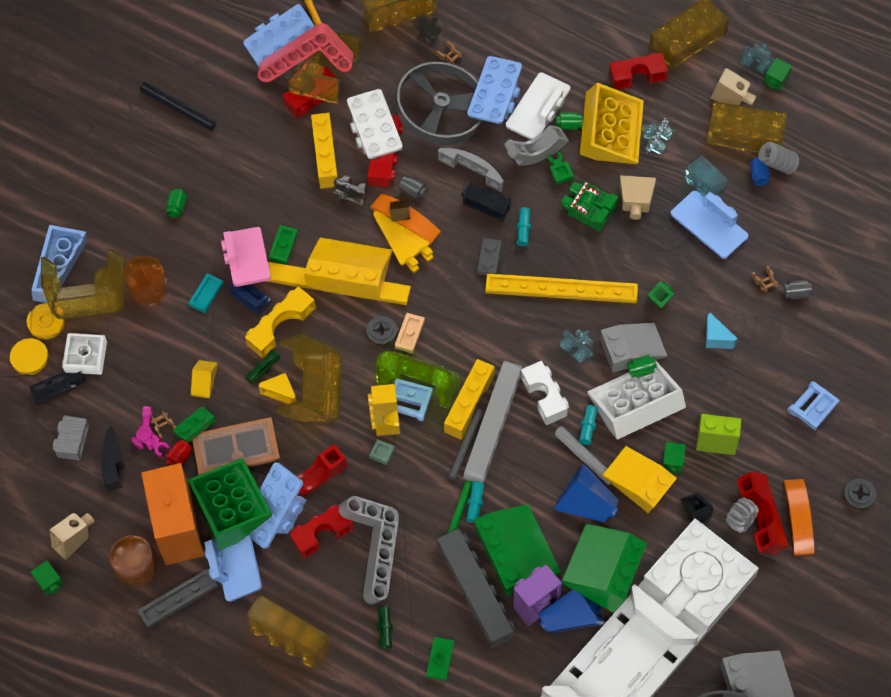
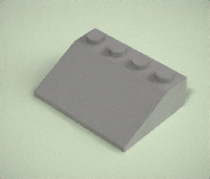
M780 650L743 653L722 658L720 667L728 691H735L748 697H794Z

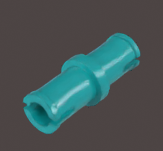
M526 207L519 209V223L516 225L518 230L517 245L527 246L529 244L531 209Z
M593 405L586 406L584 420L581 421L580 426L582 430L579 442L582 445L591 444L592 433L596 428L595 419L598 408Z
M472 482L471 495L467 501L469 507L466 521L469 523H474V519L479 518L480 507L483 506L482 495L485 485L481 482Z

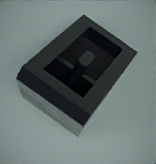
M699 492L680 499L690 522L694 519H697L700 523L711 520L714 510L713 506Z

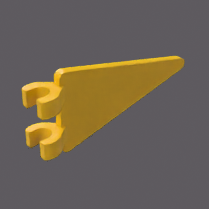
M374 211V218L400 265L406 264L414 273L419 270L417 266L419 263L414 258L421 253L427 262L434 258L432 255L433 251L429 248L427 240L395 221L392 222L390 218L380 212Z

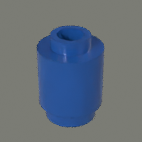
M759 157L754 158L750 162L752 181L757 186L766 185L770 179L769 166L760 161Z

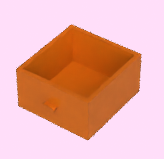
M179 463L141 472L155 541L165 565L205 556L192 494L182 464Z

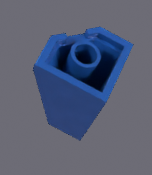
M583 464L572 477L564 491L565 494L562 493L554 507L557 511L605 522L608 517L612 518L618 511L616 507L618 499Z
M574 590L538 614L541 618L540 624L543 629L553 633L598 626L605 623L602 616L599 617V613L602 612L599 604Z

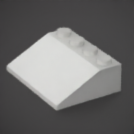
M657 361V368L654 369L655 373L640 378H631L630 374L626 373L587 391L592 402L598 408V412L606 426L616 439L625 437L632 432L686 408L682 389Z

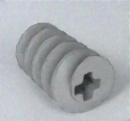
M773 142L765 143L759 151L760 161L786 174L794 173L799 165V157L796 152Z

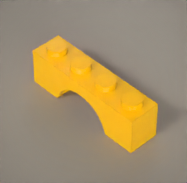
M330 114L311 115L320 189L339 187Z
M299 286L295 290H291L281 303L279 302L274 306L271 313L263 316L259 324L247 332L245 336L247 346L263 359L276 347L274 338L276 327L288 319L303 321L316 309L315 300Z
M479 359L476 360L444 422V433L461 440L463 439L480 397L484 392H487L495 376V366Z
M395 384L371 386L372 394H368L372 430L376 429L377 436L400 434Z

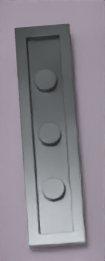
M208 569L137 611L149 629L218 588V585L211 578Z

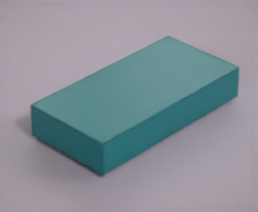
M207 273L189 301V306L206 313L224 285V281Z

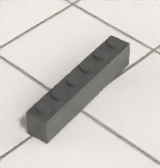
M456 529L438 538L437 546L491 648L512 639L515 627L511 619L507 620L504 615L506 610L502 602L496 600L495 596L497 594L493 585H488L486 581L488 577L484 568H479L476 553L474 550L470 551L467 536L465 533L461 534L459 529Z

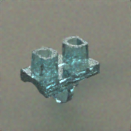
M764 42L762 46L755 44L754 49L745 46L741 63L750 67L755 60L759 62L756 71L765 75L773 64L774 59L768 57L772 51L767 49L768 44Z
M664 118L661 124L657 126L652 122L650 125H643L641 129L644 134L643 138L645 140L649 139L644 151L649 153L653 150L659 154L664 151L667 144L659 140V138L662 137L668 141L674 130L667 126L668 120Z
M578 329L575 333L579 337L578 339L565 330L562 333L565 337L559 344L561 348L569 352L576 345L579 349L573 357L581 364L588 357L592 358L595 355L584 345L585 342L588 345L593 343L589 338L591 335L589 330L581 332Z

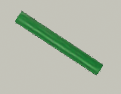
M466 480L447 534L458 528L472 487L471 481Z

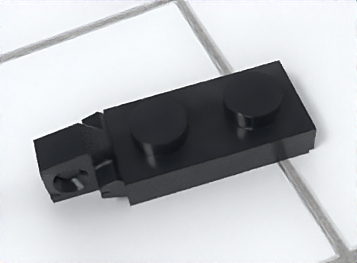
M81 371L75 374L63 372L33 384L29 388L36 405H39L77 389L76 386L85 383Z

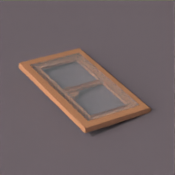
M272 417L204 431L192 440L199 475L241 458L244 459L247 467L280 461Z

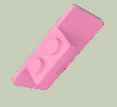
M260 227L223 232L225 240L221 241L223 252L227 251V253L223 254L225 264L230 265L233 285L238 287L269 281L271 276Z

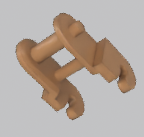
M447 41L445 44L447 47L449 46L451 51L446 55L437 50L435 54L436 56L439 55L443 62L446 60L454 65V61L458 57L462 58V54L455 49V45Z
M769 266L765 267L769 275L765 279L761 280V278L755 276V272L751 273L756 285H760L761 290L765 293L772 286L777 288L778 283L773 278L774 273L772 270H769ZM767 280H770V281H771V283H769V284H767V285H765V284L763 283V282H765V281H767Z
M162 411V415L156 418L151 417V423L155 424L154 428L160 439L163 438L159 432L160 427L166 424L171 425L173 429L176 427L172 419L167 418L168 413ZM163 418L166 419L165 422H163V423H161V424H159V425L157 424V422L160 421L161 419H163Z

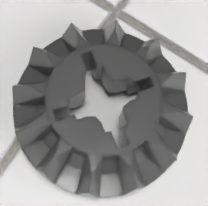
M378 316L368 323L366 332L369 340H372L375 344L384 345L387 342L391 343L392 339L396 337L397 326L391 318ZM380 325L385 330L383 336L380 335V332H377L381 328Z
M861 478L853 479L845 487V500L849 502L850 506H854L857 509H866L873 505L876 499V489L868 480ZM861 488L862 494L865 496H862L859 500L858 495L855 493H858V490Z

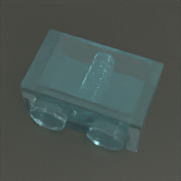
M700 156L686 167L684 176L687 183L693 185L703 197L709 192L719 195L726 189L728 180L703 156Z

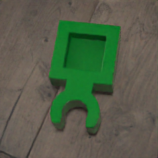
M557 152L558 159L556 160L552 159L551 155H548V162L551 165L550 172L556 185L574 180L567 161L562 162V154L560 152Z

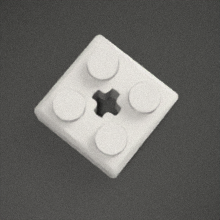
M68 333L62 365L64 372L77 373L81 371L82 374L101 375L107 346L105 335Z

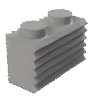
M63 416V420L58 424V439H55L53 442V450H55L57 457L80 461L89 429L87 419Z

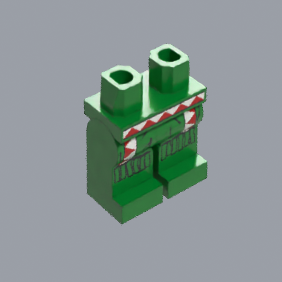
M574 181L569 192L575 195V198L573 199L565 195L561 201V206L568 210V216L574 217L600 232L617 206L618 196L613 193L609 195L586 181L583 185Z

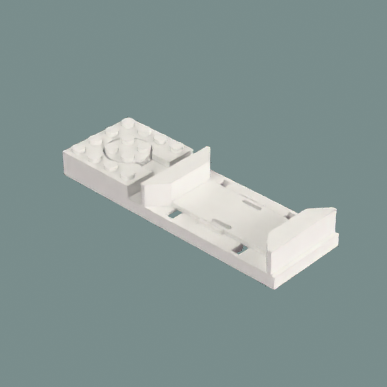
M694 519L644 575V580L637 587L635 584L632 586L631 595L550 686L542 688L541 697H653L753 581L759 568L697 519ZM621 614L629 619L626 625L618 620ZM667 651L678 658L674 663H671L663 656ZM575 667L583 673L579 678L570 673Z

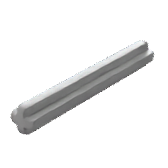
M560 426L555 431V436L606 484L610 485L611 483L602 476L607 468L564 427Z

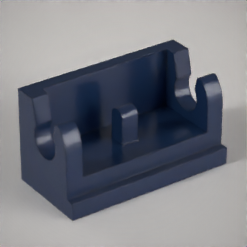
M232 283L228 286L230 295L258 316L272 302V299L267 294L264 295L251 284L235 287Z

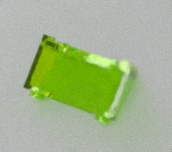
M384 351L380 353L375 363L378 385H387L388 382L396 380V378L400 379L402 374L436 386L434 395L440 397V406L449 409L460 383L457 371L400 351Z

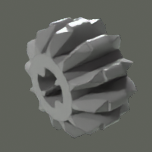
M745 497L739 499L730 508L726 522L733 530L739 533L745 532L748 527H751V524L757 517L759 508L750 499Z

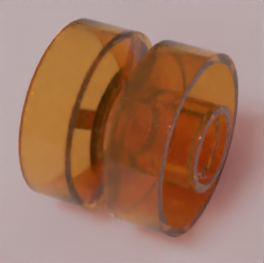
M144 255L132 259L126 265L124 279L129 294L136 303L153 305L165 297L168 291V283L163 266L159 260L152 256Z
M125 536L115 542L110 550L109 560L119 581L124 585L139 587L147 584L154 577L157 569L156 559L150 545L139 536Z

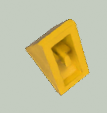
M199 360L192 369L191 396L210 399L218 367L217 362Z
M286 373L259 384L261 395L296 407V396Z

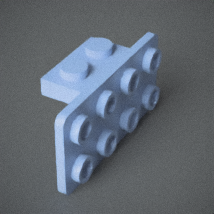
M300 4L295 5L280 16L278 13L269 18L270 23L267 25L262 23L255 28L256 32L243 41V45L258 67L262 60L314 27V24Z
M487 57L468 109V116L496 124H501L504 119L508 120L509 114L513 113L515 108L514 100L515 98L518 99L520 94L518 77L522 64L498 57Z
M692 191L671 210V216L722 259L728 258L748 239V233L736 224L738 216L736 211L732 207H728L719 196L711 192L703 197L699 192Z
M280 463L273 464L260 488V492L272 513V517L250 533L251 539L264 549L269 548L276 533L288 534L292 530L294 522L302 512L306 502L302 496H297L303 486V481Z
M251 534L239 543L220 551L214 539L204 542L206 547L205 556L210 566L209 574L213 580L222 583L227 601L232 602L261 590L262 583Z

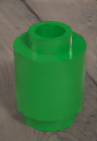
M559 112L555 122L556 126L562 130H578V128H582L583 119L582 114L577 112Z
M174 189L169 192L165 206L168 216L178 218L183 213L187 200V195L183 190Z
M648 354L631 360L630 363H627L631 378H640L655 373L654 369L657 368L654 357L650 358Z

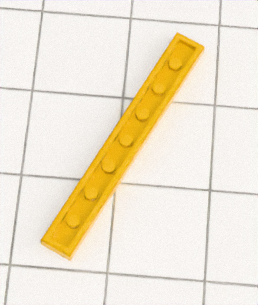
M268 262L271 279L266 282L299 286L301 288L407 305L411 286L384 282L380 298L306 285L304 276L306 268Z
M487 274L485 292L489 294L637 304L638 284Z

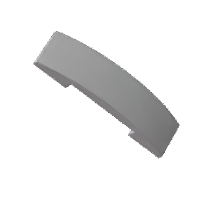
M440 148L438 150L439 161L453 168L459 163L483 175L487 186L499 192L503 191V179L485 160L459 149Z

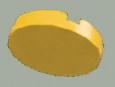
M51 303L37 305L33 311L29 312L26 320L31 334L38 339L44 340L59 335L65 325V317L62 310Z
M33 338L17 342L10 352V362L13 368L23 375H34L42 371L46 367L49 357L45 345L40 340Z

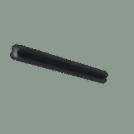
M143 82L140 85L141 92L208 130H213L216 126V122L213 119L147 82Z

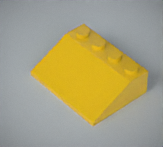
M596 83L586 91L580 155L598 161L637 164L644 100L600 83Z
M319 238L308 259L304 272L306 285L380 298L393 251L392 249Z

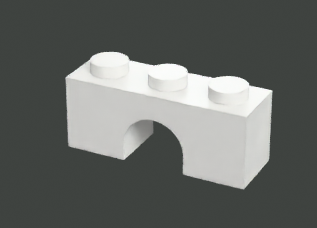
M539 361L521 369V379L529 393L540 390L547 394L546 398L538 401V411L545 424L548 425L566 417L569 405L565 397H561L557 382H553L551 379L552 374L549 367L544 366L543 362Z

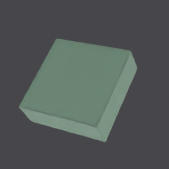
M377 439L369 458L388 465L395 451V446Z

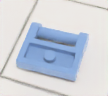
M396 378L394 383L396 399L420 406V410H415L397 405L398 413L415 417L418 421L423 422L433 394V388Z
M811 381L807 386L808 389L787 410L791 415L798 417L812 429L816 430L839 404L840 400L816 382ZM814 393L818 394L805 411L800 409Z

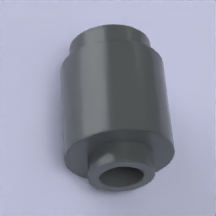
M404 176L399 184V189L403 193L407 192L408 196L416 200L423 199L428 191L426 183L412 176Z
M807 279L788 281V283L783 284L785 299L809 298V294H812L811 282L808 283Z

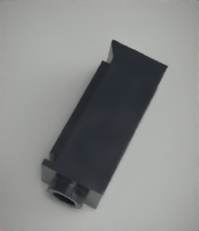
M472 181L462 191L463 205L503 222L511 209V198H505L481 186L473 185Z

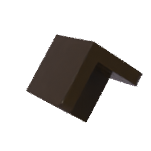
M407 192L403 193V201L390 202L389 209L392 222L411 220Z

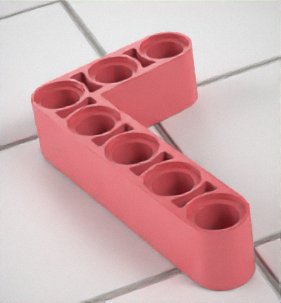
M320 23L262 60L259 66L258 78L262 82H270L319 50L339 71L347 72L352 68L354 54L327 24Z

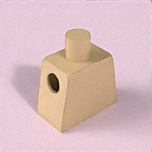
M725 68L710 98L733 108H738L741 101L752 106L756 96L747 92L750 86L747 80Z
M620 176L619 188L622 210L630 211L631 219L638 220L641 218V212H649L656 178Z
M72 513L50 529L52 548L65 560L88 539V527L94 523L92 516L86 513L80 518L75 513Z

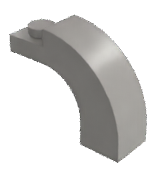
M549 125L540 135L526 142L508 140L504 145L508 150V155L515 159L518 165L526 166L538 163L548 158V155L552 156L565 146L569 140L560 127Z

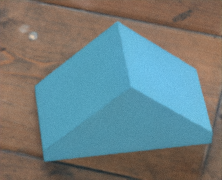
M709 313L706 320V348H735L737 337Z

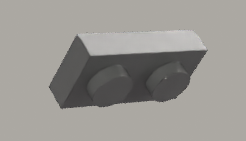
M483 238L477 274L487 276V274L497 273L502 245L501 240Z

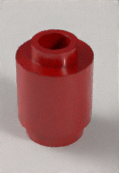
M183 440L175 442L164 457L166 465L170 466L181 463L183 466L191 455L192 447Z

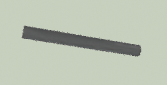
M480 409L475 410L448 476L451 480H456L483 413Z

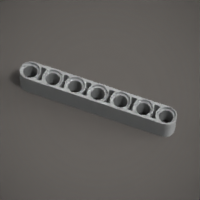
M508 361L503 362L464 472V480L484 483L521 377L522 365Z

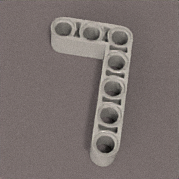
M352 496L339 505V513L345 519L373 527L363 597L368 604L374 605L388 596L399 514L393 507Z

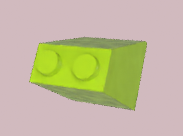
M700 413L696 451L735 455L740 438L741 418Z

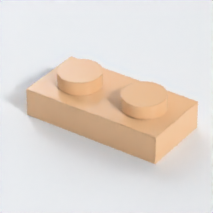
M406 313L395 343V349L414 353L425 323L424 317Z

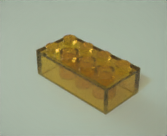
M361 0L363 17L370 32L381 30L387 26L397 25L400 22L412 20L437 10L436 0Z
M700 0L650 34L649 45L657 54L662 53L665 62L673 69L725 34L728 30L729 19L710 0Z
M714 101L707 144L759 152L761 147L767 142H773L782 146L787 113Z
M259 595L246 614L250 630L258 636L264 635L272 645L276 647L278 645L282 646L287 654L293 657L297 655L309 667L313 665L319 668L331 650L328 635Z

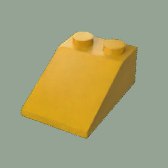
M627 446L602 475L647 513L655 507L677 479L661 465Z

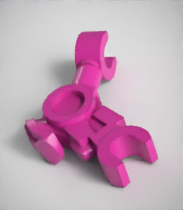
M143 406L142 426L137 431L136 437L131 438L137 448L143 449L144 446L142 444H145L150 451L154 449L156 455L162 458L163 455L159 450L161 448L169 450L170 448L166 442H161L160 438L152 432L150 420L152 419L153 410H151V407Z

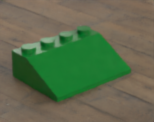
M243 458L188 479L194 501L219 551L239 543L272 517V513Z
M528 504L494 511L474 519V530L506 597L513 595L515 584L521 579L526 580L530 577L531 572L537 567L542 568L547 565L556 576L561 574Z
M586 524L561 583L614 613L626 598L647 543L627 532Z

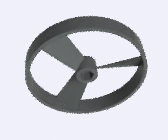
M427 62L410 69L402 77L395 96L396 112L404 127L424 141L441 145L459 143L473 136L480 128L483 120L479 119L472 128L460 134H435L441 113L446 112L447 109L468 111L474 93L448 96L445 93L436 94L423 73L439 71L455 75L468 83L474 91L478 84L477 79L463 68L445 62ZM410 78L415 80L434 98L432 102L433 110L421 127H418L407 117L400 102V90Z

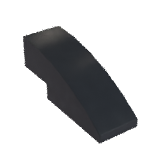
M112 426L108 427L105 435L101 457L102 476L107 492L123 488L118 470L125 468Z

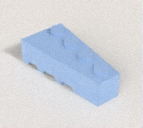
M49 225L31 290L33 301L52 304L87 244L86 232Z

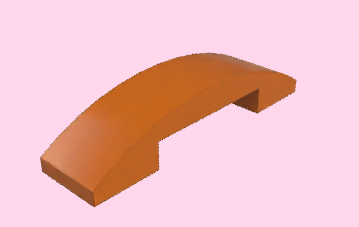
M380 194L370 206V209L391 218L390 202L400 200ZM410 207L411 220L396 221L427 240L429 246L441 233L432 222L412 207Z
M804 479L784 480L785 497L788 501L792 529L791 539L794 556L814 555L812 519Z

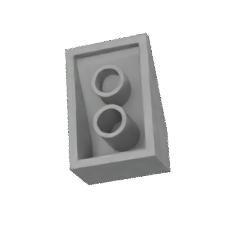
M655 323L623 324L601 330L600 341L612 373L628 369L627 363L648 354L650 358L654 357L655 360L667 357Z

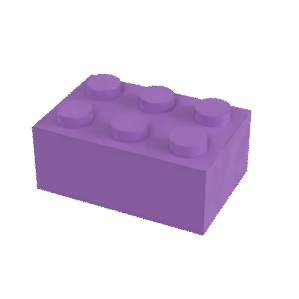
M547 565L542 568L537 567L531 572L530 577L526 580H519L514 586L513 609L528 627L540 618L539 613L561 598L562 583Z

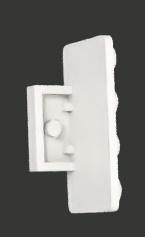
M539 73L506 122V128L530 140L534 139L545 130L549 122H552L556 111L562 107L570 91V86L547 74Z
M373 90L347 99L353 121L350 123L353 134H357L355 139L358 148H362L363 153L369 159L393 153L403 148L382 90Z

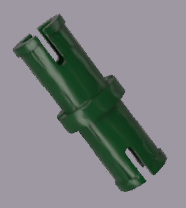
M271 350L261 361L259 360L256 363V366L245 378L254 385L280 359L278 353Z
M382 606L377 608L379 648L390 649L392 648L391 631L393 630V625L390 621V607Z

